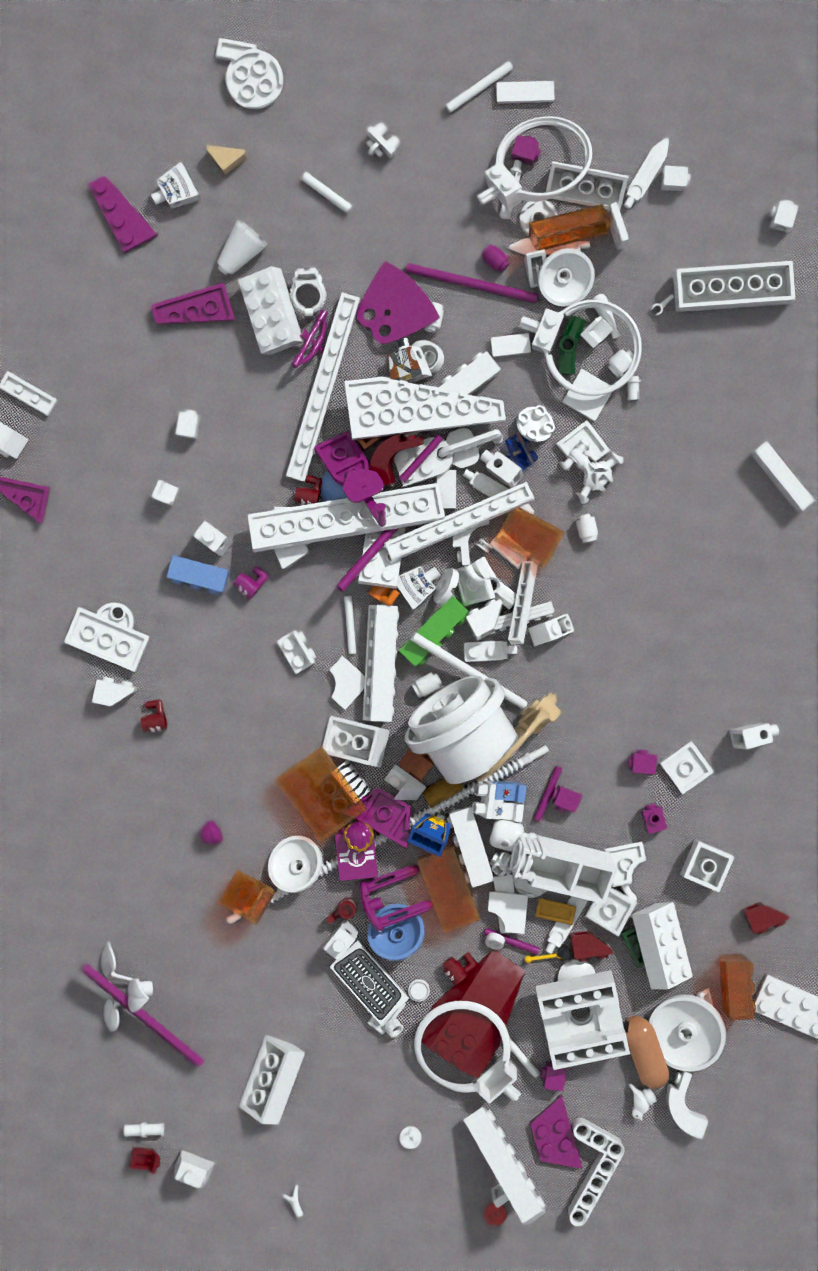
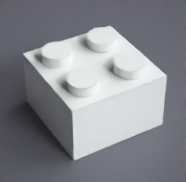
M695 839L680 874L684 878L720 892L734 856Z

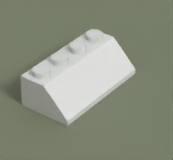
M265 1035L239 1107L261 1124L278 1125L305 1052L293 1044Z

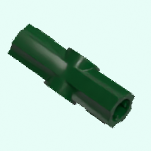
M573 315L570 316L557 346L558 372L561 375H575L576 346L586 324L585 320ZM567 340L571 342V350H565L563 348V341Z

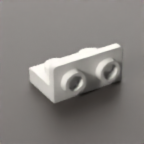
M297 629L277 640L295 674L316 663L314 659L317 657L313 649H308L304 643L307 639L303 632H298Z

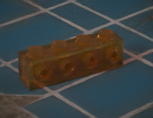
M600 204L529 222V238L535 250L540 251L609 234L610 217L603 205Z

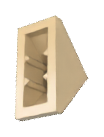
M211 145L206 147L208 154L224 175H227L247 159L246 151L243 149Z

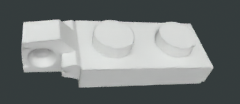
M507 641L464 643L465 662L508 659V654H517V646H507Z

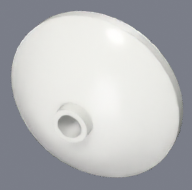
M566 248L552 253L543 262L538 274V285L542 295L550 303L557 306H570L580 302L588 295L593 286L595 277L593 264L584 253L576 249ZM565 271L564 276L560 277V273Z
M304 836L288 837L278 843L270 855L268 862L269 877L273 884L284 892L298 893L304 891L319 877L322 869V854L319 847L311 839Z

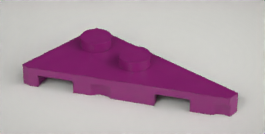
M0 477V492L32 516L37 522L43 524L50 487Z

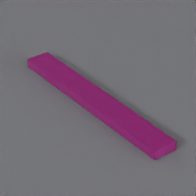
M88 963L81 966L80 971L194 1066H201L204 1063V1059L142 1008L137 1012H131L128 1006V996Z

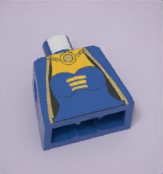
M427 813L412 827L407 842L441 857L447 843L451 824L446 822L445 817L441 814L433 816Z

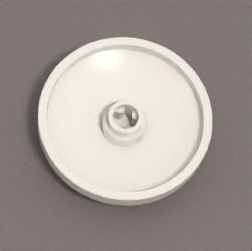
M682 994L663 1000L653 1011L649 1023L656 1032L668 1066L681 1071H699L709 1067L719 1058L726 1041V1029L722 1017L710 1003L697 996Z

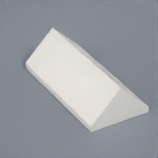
M552 161L545 193L553 192L569 185L578 177L583 167ZM589 168L585 176L574 187L551 199L607 210L610 204L617 202L620 210L628 176Z

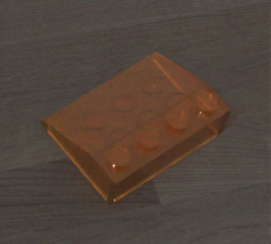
M323 746L275 779L319 842H322L367 810Z

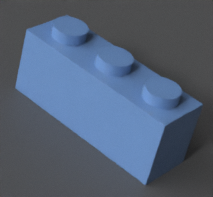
M172 555L167 578H171V583L182 585L183 582L190 583V588L201 590V587L208 588V593L219 595L220 592L225 593L230 570Z

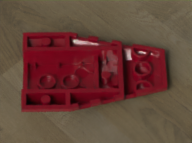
M493 949L477 963L476 968L464 980L452 986L439 998L431 1010L452 1001L475 1002L491 1009L507 1026L525 970ZM455 1009L444 1012L434 1018L426 1027L421 1041L430 1050L459 1070L479 1078L499 1048L502 1037L496 1025L485 1015L473 1010Z

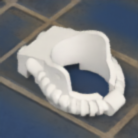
M316 267L309 268V270L297 268L295 276L292 278L293 285L290 289L291 303H293L292 305L295 306V309H298L297 311L305 313V316H313V313L320 310L325 304L324 301H326V290L324 284L321 283L322 276L319 275ZM302 284H313L319 290L320 299L313 308H305L297 300L296 291Z

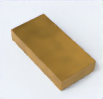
M443 778L426 788L422 793L429 806L433 808L464 788L461 783L450 784Z
M539 898L535 917L573 925L577 906Z

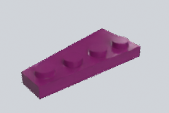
M105 175L88 184L124 253L158 236Z
M224 282L151 305L157 325L236 321Z

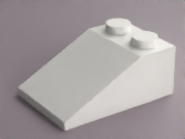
M330 716L321 753L381 768L390 730Z

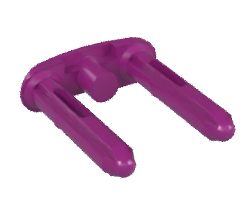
M409 865L367 882L362 880L360 883L362 905L376 931L382 932L383 928L428 912L433 907L431 901L424 900L385 916L377 917L375 911L384 908L381 898L370 899V892L415 876L420 871L419 866ZM391 877H395V878H393V879H391V880H388V881H385V882H383V883H380V884H377V885H376V883H378V882L384 881V880L389 879V878H391ZM406 912L408 913L404 916L389 921L390 918L396 917Z

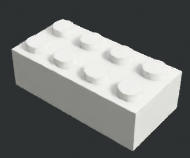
M270 266L238 280L261 354L272 355L304 342L300 336L301 331L281 268Z
M674 902L655 903L632 914L651 989H670L693 977Z

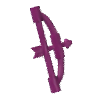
M325 310L320 311L310 333L303 329V334L300 336L306 341L291 364L294 368H298L299 365L310 361L314 355H317L319 350L323 354L325 347L322 348L321 345L324 342L327 328L326 316L328 314ZM320 324H322L320 335L314 341L313 337ZM311 342L313 346L310 353L303 359V355Z

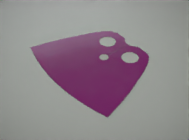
M384 261L376 273L357 311V320L362 326L369 327L372 330V336L381 344L399 340L440 319L434 305L419 285L407 274L387 261ZM367 309H373L376 315L374 319L366 320L364 312ZM385 310H390L391 314L386 316L384 312ZM388 325L391 328L390 334L385 337L381 336L379 333L380 327Z

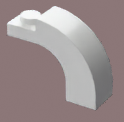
M680 1070L675 1076L674 1083L676 1085L671 1083L667 1085V1106L673 1119L683 1131L691 1136L702 1139L708 1120L704 1115L693 1112L686 1107L685 1094L692 1074L690 1071Z

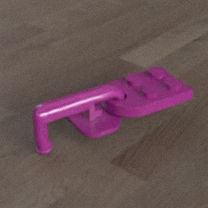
M345 431L315 446L316 454L332 479L337 484L343 486V492L349 501L353 503L364 501L377 523L382 527L385 526L386 506L384 503L376 504L372 496L383 490V481L377 472L369 470L366 457L355 440H352L349 431Z

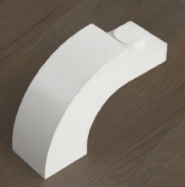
M489 520L453 536L452 548L460 547V551H457L458 562L462 563V566L470 565L468 540L471 533L481 526H488Z

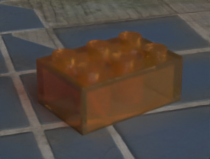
M519 507L509 511L494 542L545 568L565 531Z
M742 953L721 954L722 1012L729 1020L753 1019V1013H756V1005L752 1001V994L755 993L754 982H751V974H754L753 963H750V960Z

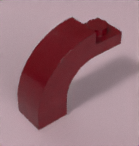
M398 434L388 438L375 450L369 470L378 473L384 486L395 483L392 470L394 457L401 450L423 445V437L416 438V434L403 437V434Z

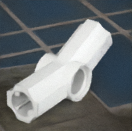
M482 557L470 564L479 577L496 582L497 587L494 590V599H501L502 605L510 609L515 603L516 593L497 579L486 558Z

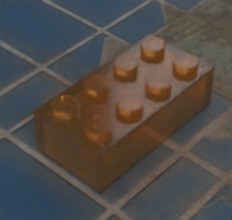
M453 844L444 848L441 857L428 853L417 858L444 933L481 920Z

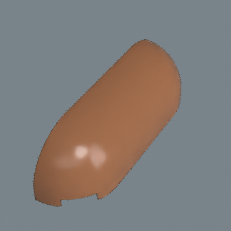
M630 1016L627 1019L629 1026L626 1037L642 1084L647 1085L651 1090L659 1089L668 1082L669 1070L656 1032L646 1019L640 1016Z

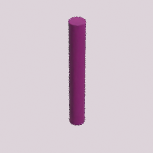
M437 435L399 478L405 483L443 439Z
M555 766L534 816L535 820L541 821L563 768Z
M485 928V931H484V934H483V935L487 936V934H489V933H497V934H500V933H499V932H496V931H494V930ZM500 934L505 938L506 944L538 955L539 947Z

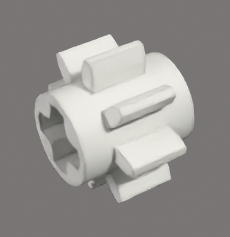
M505 852L500 853V855L494 854L489 865L492 866V871L496 875L503 876L505 873L507 875L511 873V855Z

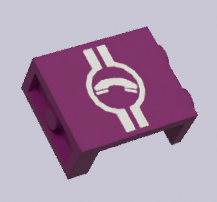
M346 828L339 829V832L335 833L339 880L378 877L374 839L372 847L367 852L354 853L348 849L344 841V831Z

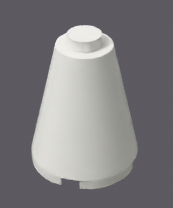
M237 220L217 261L218 269L225 275L228 273L232 275L265 249L268 243L264 239L261 241L258 233L244 222L241 223L240 220Z

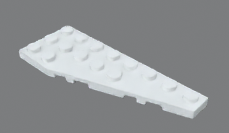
M387 377L344 381L352 440L503 422L506 420L502 400L482 396L477 397L467 395V393H457L447 389L422 384L417 385Z

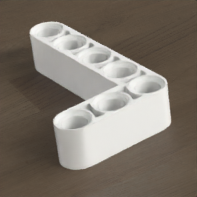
M577 1118L573 1121V1133L578 1140L600 1152L568 1208L569 1219L577 1227L586 1223L625 1152L624 1146L618 1137L584 1118ZM583 1125L586 1127L583 1132L576 1131L579 1126ZM596 1135L603 1136L601 1141L598 1142L593 1139ZM614 1144L619 1145L616 1151L610 1150V1147ZM602 1162H610L608 1167H601ZM594 1178L601 1179L598 1184L591 1183ZM585 1195L591 1196L588 1201H584L582 1198ZM575 1212L582 1213L580 1217H573Z

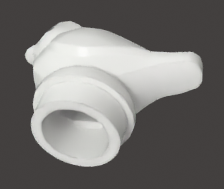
M631 1083L629 1087L634 1095L632 1115L634 1118L642 1121L643 1114L647 1113L649 1106H653L657 1099L650 1088H644L641 1091Z

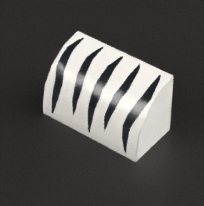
M349 760L344 761L332 771L354 803L371 790Z

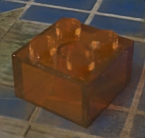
M236 870L218 904L227 911L257 926L276 891L267 884Z

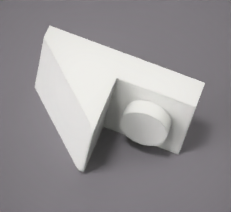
M396 764L384 779L399 790V793L394 798L395 800H417L426 788L425 785Z

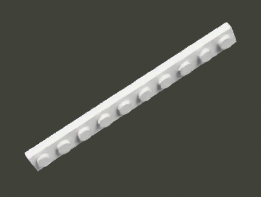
M341 293L286 477L305 482L314 454V447L317 444L358 309L359 297Z

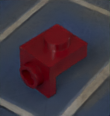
M132 1147L128 1166L130 1169L148 1170L151 1174H156V1170L160 1166V1156L155 1149Z

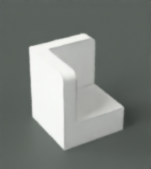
M599 316L580 335L595 348L613 331V328L602 316Z
M158 480L151 497L173 506L179 488Z

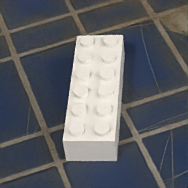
M793 261L676 269L673 273L676 312L791 304L795 300Z

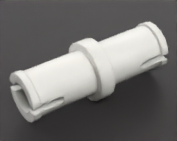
M142 1122L141 1124H125L124 1126L125 1137L141 1136L142 1138H147V1136L164 1135V1123L147 1124V1122Z

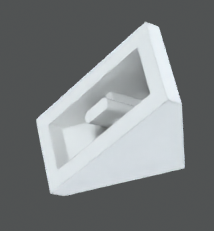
M545 249L525 254L524 263L530 288L539 286L538 274L543 262L546 260Z

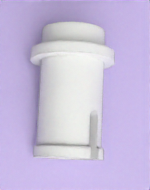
M632 376L626 382L628 384L627 400H640L639 383L641 380H639V376Z

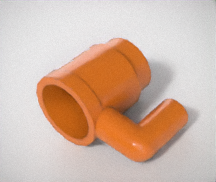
M372 586L368 591L370 596L387 606H391L400 594L395 589L392 590V588Z

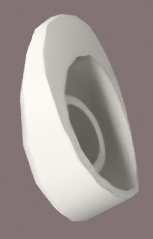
M419 340L412 345L421 348L431 373L437 372L442 367L444 355L438 345L427 340Z

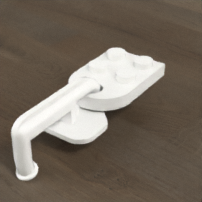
M467 428L450 432L446 441L443 440L405 483L401 480L403 487L405 488L446 473L452 464L459 468H466L476 464L480 457L477 446L490 441L496 444L501 443L503 440L501 432L493 430L475 437ZM435 437L424 439L423 445L404 449L396 454L394 460L399 476L403 474Z

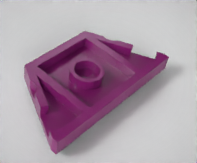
M377 787L369 795L363 796L358 802L343 810L345 814L359 822L369 824L376 832L405 849L408 848L411 806L405 802L395 800L394 796Z
M559 1095L549 1107L547 1106L542 1110L539 1116L530 1121L540 1160L564 1166L583 1168L563 1097Z

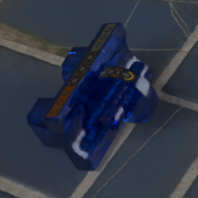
M519 432L505 440L510 452L506 457L509 460L513 458L515 464L523 471L535 464L538 456L533 450L529 452L526 445L529 444L530 440L523 437Z

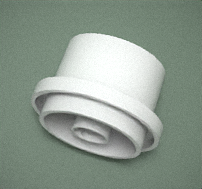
M474 675L447 685L425 700L409 718V728L405 734V741L412 752L416 754L427 753L448 783L459 784L487 772L512 748L519 737L500 707L505 692L499 682L493 678L482 679L481 676Z

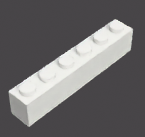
M487 351L484 354L480 352L472 358L473 362L468 366L465 363L456 370L458 372L453 377L449 375L441 381L442 385L438 388L471 395L499 374L501 369ZM420 432L405 433L403 435L406 437L415 434L417 435Z
M369 605L363 720L392 722L394 715L393 698L395 696L394 678L396 677L395 659L397 657L398 606Z
M482 1107L465 1118L464 1122L522 1224L529 1225L547 1213L544 1209L546 1204L540 1195L537 1197L533 1181L530 1178L527 1179L523 1173L526 1170L521 1161L515 1159L514 1154L516 1152L511 1144H507L504 1140L506 1135L500 1126L497 1128L494 1122L496 1120L491 1110Z

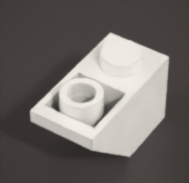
M493 599L485 604L486 607L480 610L476 608L468 613L466 621L477 641L495 631L502 608L501 599L497 601Z
M568 613L528 628L534 646L574 632Z
M103 676V679H97L92 702L114 706L136 692L137 687H134L132 682L122 681L121 683H116L114 678Z

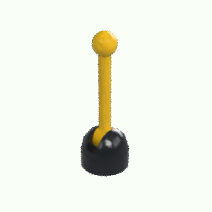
M569 946L559 948L556 954L535 957L526 956L524 960L526 963H530L534 960L557 957L562 962L571 961Z

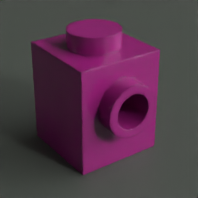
M518 135L512 150L511 159L519 160L532 166L534 160L538 161L541 149H538L540 142L531 136L523 137Z
M637 749V752H631V756H628L627 767L630 768L631 772L656 774V754L648 753V750Z
M559 785L558 789H554L551 799H554L553 804L557 805V810L565 813L569 810L576 813L583 795Z
M651 803L645 805V809H641L647 833L651 834L668 829L660 805Z
M552 1060L551 1062L546 1061L545 1067H542L541 1070L544 1089L564 1092L567 1068L554 1070Z

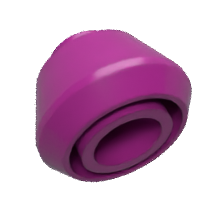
M208 820L201 828L202 832L199 833L201 840L204 844H221L223 835L214 820Z

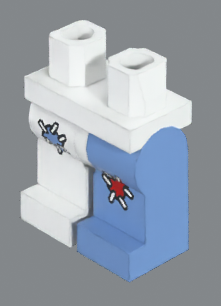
M483 781V784H475L474 795L481 796V802H473L471 811L486 819H505L522 822L524 805L519 802H525L527 785L520 782Z

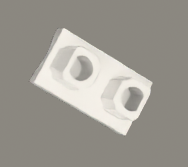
M382 122L374 127L370 125L367 128V135L375 144L371 140L366 143L370 147L368 154L372 156L376 153L381 157L385 153L392 159L400 145V140L393 135L386 141L383 136L388 132V129Z

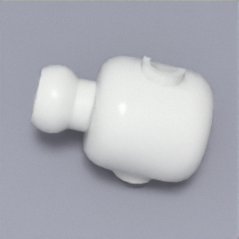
M496 819L489 842L495 848L512 852L519 835L523 836V838L529 837L532 840V838H537V834L524 833V826L519 822Z

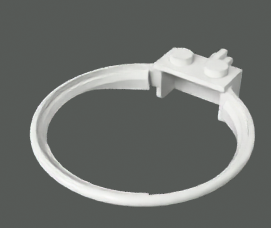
M553 116L537 117L517 125L501 141L496 154V165L485 171L489 188L477 196L480 203L484 205L497 197L509 211L520 204L522 200L531 202L544 201L568 191L581 181L590 167L592 146L587 134L572 121ZM541 125L561 126L575 133L584 145L586 157L584 167L578 177L569 185L553 192L532 193L521 190L522 186L504 166L505 156L512 141L522 132Z
M602 300L580 301L568 306L561 312H555L546 308L541 323L524 316L520 321L519 327L536 333L532 349L544 353L546 364L553 377L562 386L577 394L599 396L611 393L622 387L633 376L638 367L642 350L638 328L633 319L623 309L610 302ZM587 308H602L618 315L629 327L634 340V356L628 371L613 385L595 390L583 389L569 383L558 372L552 355H548L563 317L568 318L570 315Z
M452 1001L434 1008L423 1018L415 1034L414 1048L420 1066L429 1077L442 1086L456 1092H478L489 1104L502 1092L512 1101L518 1100L521 1093L512 1085L517 1080V1068L509 1061L511 1051L509 1033L505 1024L496 1013L475 1002ZM455 1009H468L479 1012L488 1017L501 1034L504 1047L503 1056L477 1078V1083L456 1084L445 1081L435 1075L423 1059L421 1052L423 1033L428 1024L444 1012Z

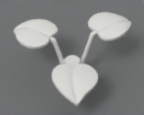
M108 941L101 956L103 973L105 976L111 975L115 978L130 981L128 985V1006L131 1012H137L148 1001L149 996H152V982H140L139 978L133 979L116 974L114 972L116 969L115 956L110 941ZM108 999L104 1006V1019L110 1032L116 1031L119 1025L117 1007L120 1003H114L113 999Z

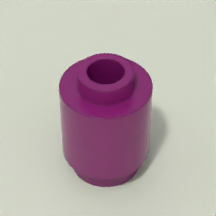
M489 244L481 254L484 258L483 260L496 272L500 270L503 272L510 264L508 262L510 258L496 245Z

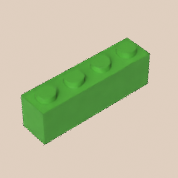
M452 595L448 602L442 605L416 633L440 647L442 645L440 641L444 637L448 639L455 632L453 627L457 623L461 625L466 620V614L469 611ZM411 638L399 650L415 667L418 664L422 666L429 659L426 656L429 651L412 642Z

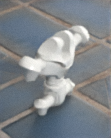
M581 439V444L577 448L572 449L569 452L568 459L565 462L561 461L560 464L563 470L570 471L573 463L576 464L577 468L584 470L583 484L585 486L581 493L576 492L575 494L579 497L581 504L589 502L587 496L591 490L604 492L606 490L604 485L607 482H613L611 467L615 464H622L624 459L612 451V458L608 461L590 462L588 456L583 454L587 448H590L589 442Z

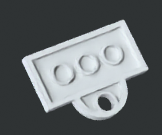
M113 602L102 606L97 614L78 607L64 643L136 672L150 636L133 629L134 616L127 606ZM117 607L123 610L121 618H116L113 615V611Z

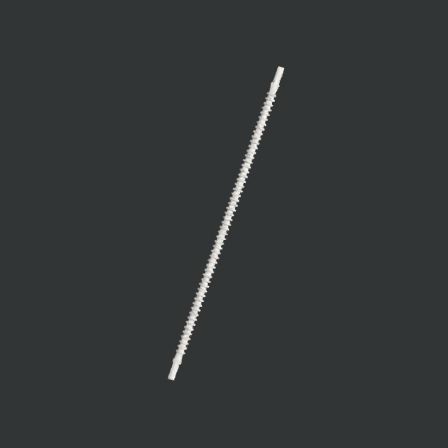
M545 745L530 754L527 753L520 759L516 758L515 762L507 763L506 767L502 766L501 770L498 769L497 772H494L484 781L504 779L503 776L506 775L508 777L509 773L513 774V771H518V768L523 769L525 764L532 763L533 760L550 751ZM483 781L472 782L473 785L470 786L468 784L467 788L463 787L462 791L433 808L428 806L429 808H424L423 812L419 811L417 815L414 813V817L410 818V829L425 814L429 813L435 816V813L440 814V810L445 811L446 807L450 808L451 804L454 806L455 802L459 803L460 799L465 800L464 797L467 796L469 798L470 794L474 795V785L483 784ZM381 834L379 836L375 835V848L377 844L382 845L381 842L383 841L386 843L388 838ZM337 856L336 859L331 858V862L326 861L325 865L322 864L319 876L323 877L324 873L328 874V871L332 872L333 868H338ZM277 888V891L273 890L272 894L267 893L268 896L263 895L262 899L258 898L257 902L253 901V904L242 907V910L230 915L226 919L229 924H232L245 916L248 917L256 910L260 911L259 908L264 909L265 905L269 906V903H274V900L279 901V897L284 898V895L288 896L289 893Z

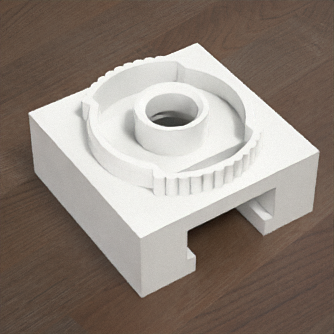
M611 970L536 986L537 998L554 1070L630 1054ZM584 1007H589L590 1009L588 1015L584 1018H576L571 1014V1011Z

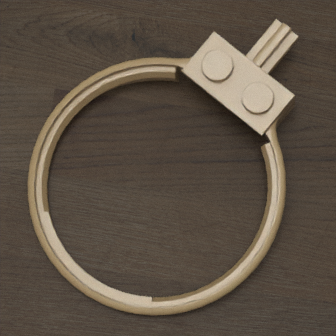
M548 693L541 700H534L530 706H527L520 713L522 717L518 721L519 725L514 728L519 737L518 741L493 767L476 777V781L482 782L490 777L518 750L532 732L538 734L547 723L554 722L562 711L554 705L558 700L555 694Z

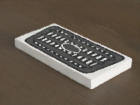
M359 940L338 961L336 960L329 966L380 1025L409 999L406 993Z

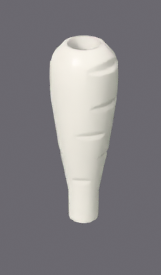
M604 294L593 297V300L608 302ZM595 308L597 314L602 316L613 328L611 332L612 338L619 337L620 334L617 330L613 313L606 309Z

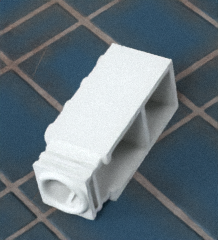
M519 835L510 859V869L514 878L527 879L532 887L602 904L606 903L617 872L616 865L608 852L537 835L536 839L532 838V840L529 837L523 838V836Z

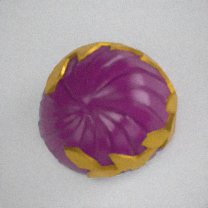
M355 822L346 827L344 841L350 851L362 853L367 852L372 847L374 833L369 824Z

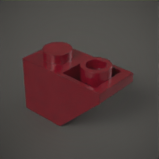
M761 902L742 909L748 926L754 934L765 933L768 931L767 928L772 926H782L786 923L785 921L790 919L786 913Z
M590 931L570 933L573 957L575 960L578 959L579 962L588 961L590 957L604 959L608 958V955L613 954L611 947Z

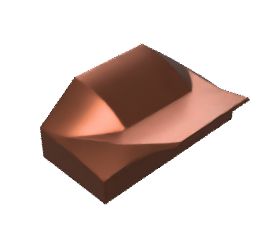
M409 749L399 761L401 769L420 782L434 765V762L427 753L416 754Z

